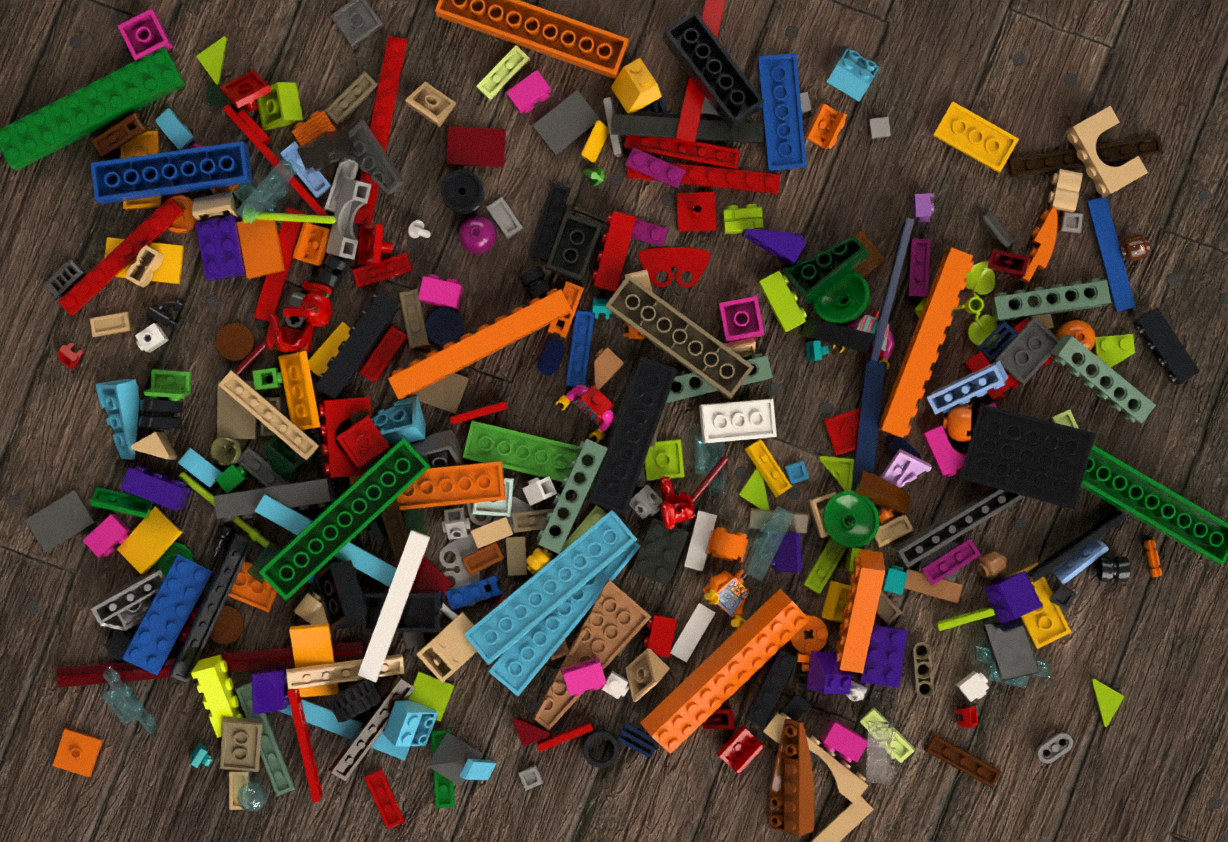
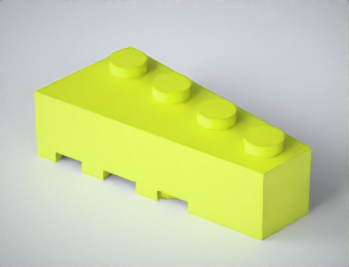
M221 655L198 660L191 672L193 679L198 678L197 689L199 693H204L203 704L205 709L211 711L209 718L217 738L222 737L223 717L243 718V715L239 714L237 708L239 707L238 698L232 692L233 682L227 676V663L225 660H222Z

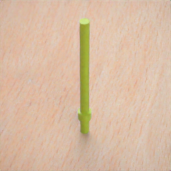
M184 471L179 475L180 479L215 506L213 495ZM235 516L233 522L249 534L248 537L250 539L256 540L266 549L272 545L271 542L261 535L257 528H252L239 516Z

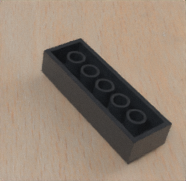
M696 10L664 31L662 40L730 130L762 108L764 100Z

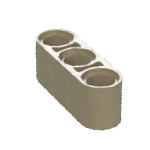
M915 641L910 647L913 687L917 695L922 698H929L934 692L931 650L928 644L922 641ZM919 645H923L925 648L922 655L916 654V648ZM925 664L926 672L919 674L917 671L918 667ZM922 684L928 685V690L925 693H920L919 687Z

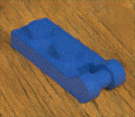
M497 575L447 591L446 595L451 610L503 594L497 584V581H499ZM490 584L492 591L486 592L484 585Z

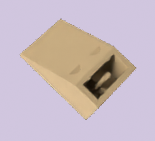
M463 612L416 654L442 683L477 652L464 636L474 624Z

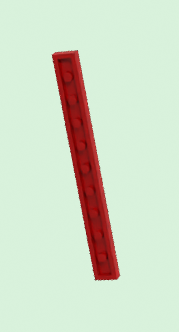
M388 36L370 126V130L385 153L408 42L407 39ZM362 170L360 182L371 184L367 204L359 208L353 223L372 225L379 185L371 179L367 172Z

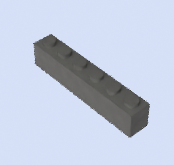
M331 478L213 496L217 519L223 518V522L233 521L235 516L242 515V519L254 517L253 513H257L255 509L264 494L289 508L298 507L299 510L310 509L311 504H317L318 507L329 506V502L334 501Z

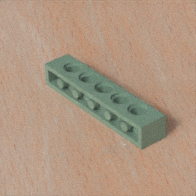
M1100 278L1088 280L1089 283L1082 284V281L1071 282L1070 286L1064 287L1063 284L1052 285L1051 289L1036 287L1031 292H1026L1023 289L1014 291V294L1007 295V292L995 294V297L990 300L994 323L1002 322L1003 320L1009 321L1106 306L1111 303L1107 280L1101 281ZM1084 290H1088L1091 293V298H1087L1084 295ZM1066 292L1072 295V301L1066 299ZM1047 295L1053 298V304L1047 302ZM1028 298L1034 299V307L1028 304ZM1009 301L1015 302L1016 310L1009 307Z
M1064 334L1050 352L1055 356L1054 360L1062 366L1066 365L1069 368V373L1077 378H1082V383L1085 386L1098 391L1096 393L1097 396L1105 401L1106 399L1110 401V406L1118 412L1122 411L1125 414L1124 418L1131 423H1143L1156 406L1073 336ZM1076 353V360L1073 362L1072 356ZM1090 365V371L1086 373V368ZM1102 377H1104V382H1103V384L1101 385V384H1100V379H1101ZM1118 388V393L1114 396V391ZM1129 400H1132L1131 406L1128 407Z
M762 353L751 355L752 359L746 360L755 367L756 371L753 375H748L741 386L773 378L768 355L763 356ZM688 370L678 372L677 377L674 379V382L680 383L681 390L679 392L670 390L666 403L717 392L718 390L695 373L688 374ZM693 377L698 378L700 381V385L697 388H692L689 385V380Z
M586 439L585 442L581 441L577 449L580 454L577 460L573 458L569 467L572 472L569 477L565 476L561 487L564 489L561 495L557 493L553 502L556 505L553 512L549 511L545 522L548 524L545 530L541 529L537 539L540 540L538 545L560 554L608 448L589 439ZM591 455L593 463L590 466H585L582 463L583 456ZM577 472L585 475V480L581 484L574 481V475ZM568 490H574L577 493V498L574 501H569L566 498ZM562 507L567 508L569 511V515L565 519L558 516V510ZM551 526H559L561 529L560 535H551Z

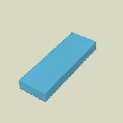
M469 758L460 773V777L468 780H488L496 763L492 760Z

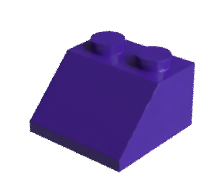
M773 533L774 537H770L771 549H774V556H771V567L775 568L776 572H801L800 533Z
M1026 571L997 580L984 589L1000 624L1017 619L1042 606Z
M811 651L807 690L826 694H849L852 675L850 671L839 669V662H836L837 652Z

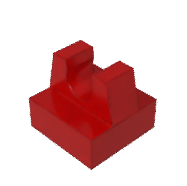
M73 343L67 346L63 345L58 350L57 357L58 360L71 370L78 365L79 360L83 356L82 350H79L77 353L72 352L74 349Z
M967 706L955 710V714L963 716V720L957 721V726L973 728L978 725L976 706Z

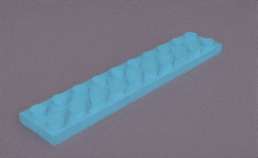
M611 510L474 625L464 636L485 662L490 665L636 542L637 538L616 513Z
M634 542L507 649L488 672L519 696L594 605L607 580L613 581L641 546Z

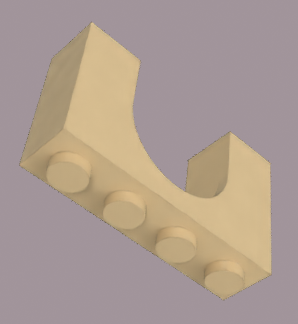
M1111 106L1066 131L1069 142L1075 147L1078 158L1084 163L1088 176L1093 179L1097 192L1103 198L1148 173L1139 156L1119 167L1108 166L1099 159L1096 152V141L1099 135L1120 123Z

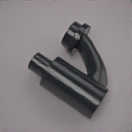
M181 298L177 301H160L150 306L146 317L166 328L170 326L175 329L178 322L173 320L172 315L162 309L173 307V311L181 312L185 302Z

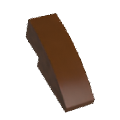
M864 470L858 477L855 489L856 494L871 498L874 504L905 515L907 514L911 496L891 482Z

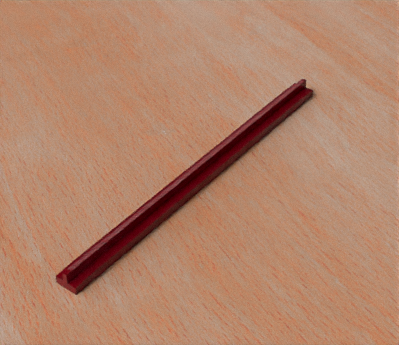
M364 641L332 643L335 663L364 659ZM292 647L200 655L199 658L201 660L221 655L222 660H225L227 663V673L295 667ZM177 657L166 658L158 675L129 662L57 668L55 681H58L59 688L173 678L169 676V673Z

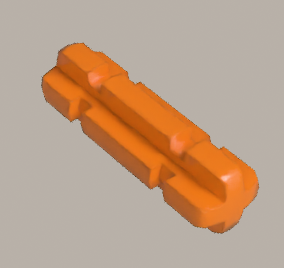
M1154 539L1146 540L1144 545L1145 549H1147L1148 565L1151 567L1150 574L1152 577H1159L1162 575V570L1159 567L1158 551L1155 550V547H1157L1156 541Z

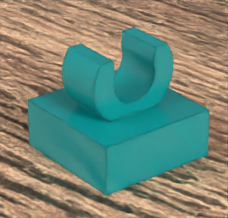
M594 297L593 313H595L596 319H598L599 313H605L606 319H609V314L612 313L605 306L611 298Z
M820 341L806 343L807 362L822 360V355L829 354L828 346H821Z
M198 743L189 758L190 765L198 768L200 763L206 766L210 765L212 756L207 754L206 745Z

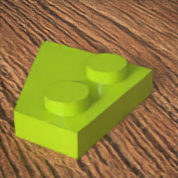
M1133 334L1096 337L1094 345L1095 355L1110 368L1135 353Z

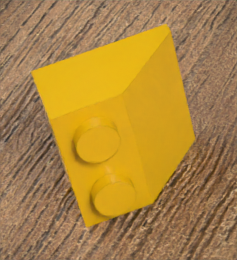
M641 58L624 66L611 86V90L628 115L662 97L657 82Z

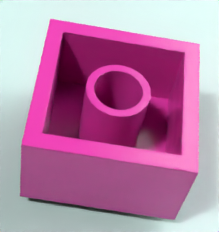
M152 8L118 25L135 61L164 46L168 50L174 48L158 14Z
M429 274L428 277L423 276L418 299L423 303L459 311L464 288L458 280L448 278L447 281H443L440 276Z
M757 296L719 303L726 343L764 336Z
M830 718L819 737L826 749L833 753L837 750L838 754L841 755L840 757L850 763L852 760L858 762L869 743L863 736L833 718Z

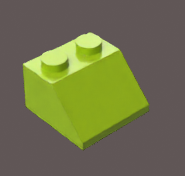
M277 82L270 86L272 92L257 99L263 130L289 126L303 120L296 83Z

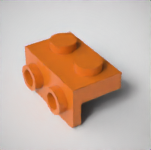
M820 103L804 138L821 148L831 149L837 141L840 129L845 125L847 114L838 112L828 105Z
M303 222L297 245L294 248L293 258L321 267L331 230Z

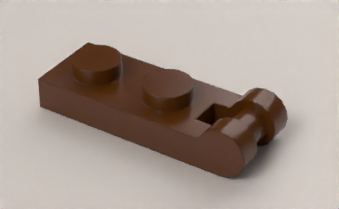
M138 113L130 115L92 140L101 157L105 158L132 139L148 131L147 126L142 124ZM134 124L136 128L131 131L129 126Z

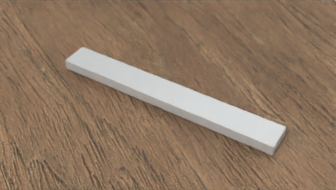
M414 530L410 532L358 676L373 682L378 680L430 537Z

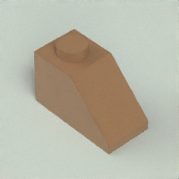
M608 347L605 350L601 348L595 355L597 358L594 361L595 387L598 390L624 365V362Z

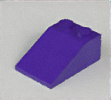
M747 228L743 235L744 238L789 266L795 263L807 244L804 241L805 238L798 233L792 234L789 232Z
M264 669L252 674V714L284 710L287 708V705H290L287 693L286 669Z

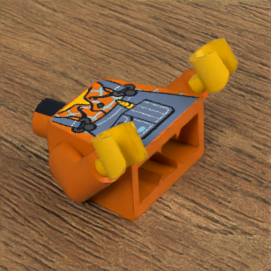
M741 568L734 576L727 571H723L711 577L709 584L702 590L705 593V599L709 600L708 604H717L728 615L735 618L731 620V625L737 627V629L746 622L742 618L745 599L749 594V590L742 585L749 575Z

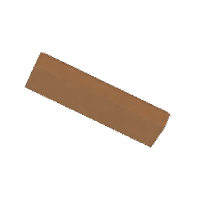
M906 569L908 575L904 588L958 603L963 587L962 584L942 579L931 586L923 573Z

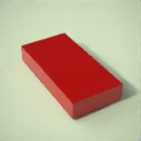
M244 109L238 113L241 119L265 145L272 141Z

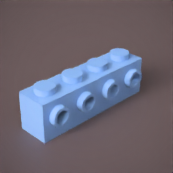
M999 360L931 392L926 398L935 414L940 412L944 414L957 404L961 406L971 401L970 398L974 396L978 398L988 393L987 390L991 388L995 390L1004 386L1008 375Z

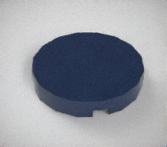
M440 308L429 315L426 321V332L434 343L444 346L452 341L457 342L464 332V323L462 317L456 311L450 308Z

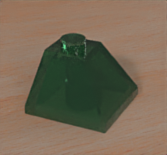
M277 435L264 445L271 469L286 482L307 461Z

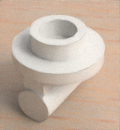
M415 220L409 225L408 234L410 237H430V231L424 229L422 221Z
M851 680L850 692L846 695L852 701L863 700L867 687Z

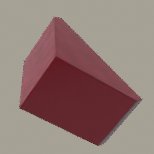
M992 249L987 268L1009 276H1025L1030 257Z
M719 707L703 722V729H734L732 707Z
M515 716L513 720L523 747L547 738L550 735L551 730L548 731L546 728Z

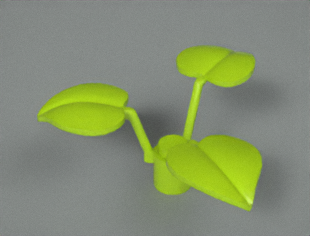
M989 261L973 265L971 271L966 273L965 279H967L965 287L972 290L973 298L967 299L964 305H959L956 309L953 308V310L965 308L968 313H975L976 322L969 325L968 337L977 346L998 326L997 322L994 323L993 317L990 315H983L980 319L978 318L984 303L976 293L986 295L995 286L994 272L992 269L987 268ZM923 298L915 308L919 318L927 298ZM999 332L989 341V343L985 347L988 348L993 343V341L999 336Z

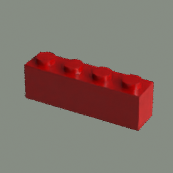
M615 210L613 214H609L606 225L610 227L608 233L604 232L602 244H605L603 252L599 251L597 262L600 265L598 270H594L592 281H595L594 286L617 291L637 216Z

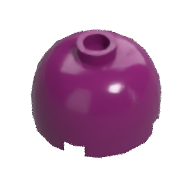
M473 216L462 223L458 236L464 249L472 254L479 255L488 252L494 246L497 233L495 226L490 220L482 216Z

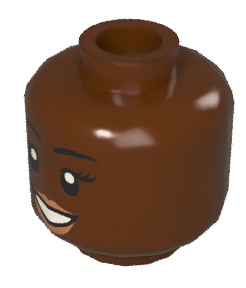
M1138 234L1125 238L1123 246H1120L1122 257H1126L1128 261L1132 262L1147 257L1148 252H1150V246L1147 238H1143L1142 235Z

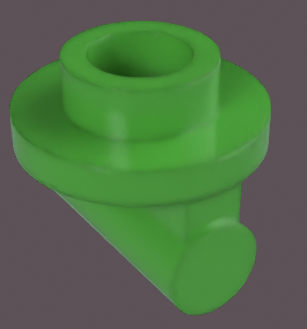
M600 167L594 171L588 168L583 171L585 176L591 178V185L593 186L601 184L604 180L605 174Z

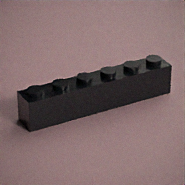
M382 291L373 295L370 300L372 304L368 310L365 308L359 316L361 320L358 325L354 324L348 333L350 335L349 338L339 345V353L336 357L333 356L327 364L328 369L325 373L322 372L316 380L318 383L316 387L335 400L340 398L402 306Z

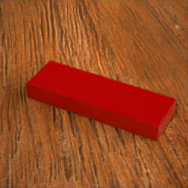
M407 253L381 260L380 264H369L352 270L358 289L413 271Z
M391 325L359 373L376 383L408 336Z
M503 401L455 415L450 418L451 423L455 425L508 409L507 402Z
M589 721L539 741L537 744L538 750L541 752L593 731V725Z
M381 768L365 775L364 779L387 830L404 823V816L383 769Z

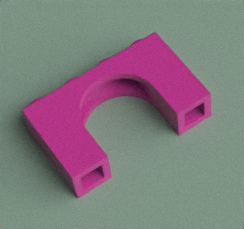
M995 402L987 404V406L997 408ZM980 408L974 410L976 417L978 416ZM938 426L922 433L940 476L946 475L948 478L957 474L956 470L963 467L966 455L957 452L951 446L943 426Z

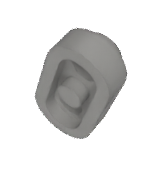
M1059 732L1039 745L1036 755L1043 763H1052L1071 750L1073 740L1068 734ZM1060 739H1064L1063 745H1059ZM1047 749L1049 754L1044 756L1043 751Z

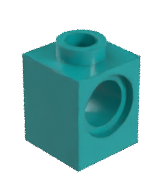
M892 565V568L886 567L881 590L902 595L908 573L904 572V568Z

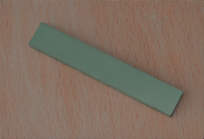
M252 682L235 688L246 719L263 720L260 755L276 796L295 790V785L267 713L252 714Z

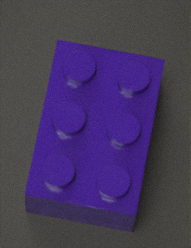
M235 216L195 222L205 279L208 281L246 275L237 228L238 218Z
M142 465L128 468L120 488L121 490L172 510L184 509L192 489L187 487L186 482L178 479L169 480L170 476L160 472L151 473L152 469Z
M873 625L863 673H859L858 681L899 688L907 636L906 629Z

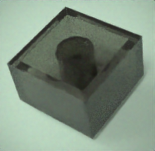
M347 131L325 132L297 149L305 169L315 170V172L322 169L326 171L336 167V163L349 160L351 158L350 155L356 152Z

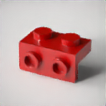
M742 725L716 754L739 774L761 752L764 745Z

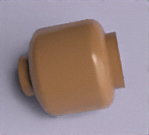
M992 551L979 559L978 571L982 577L993 580L1006 572L1007 559L1003 554L1000 555L998 552Z

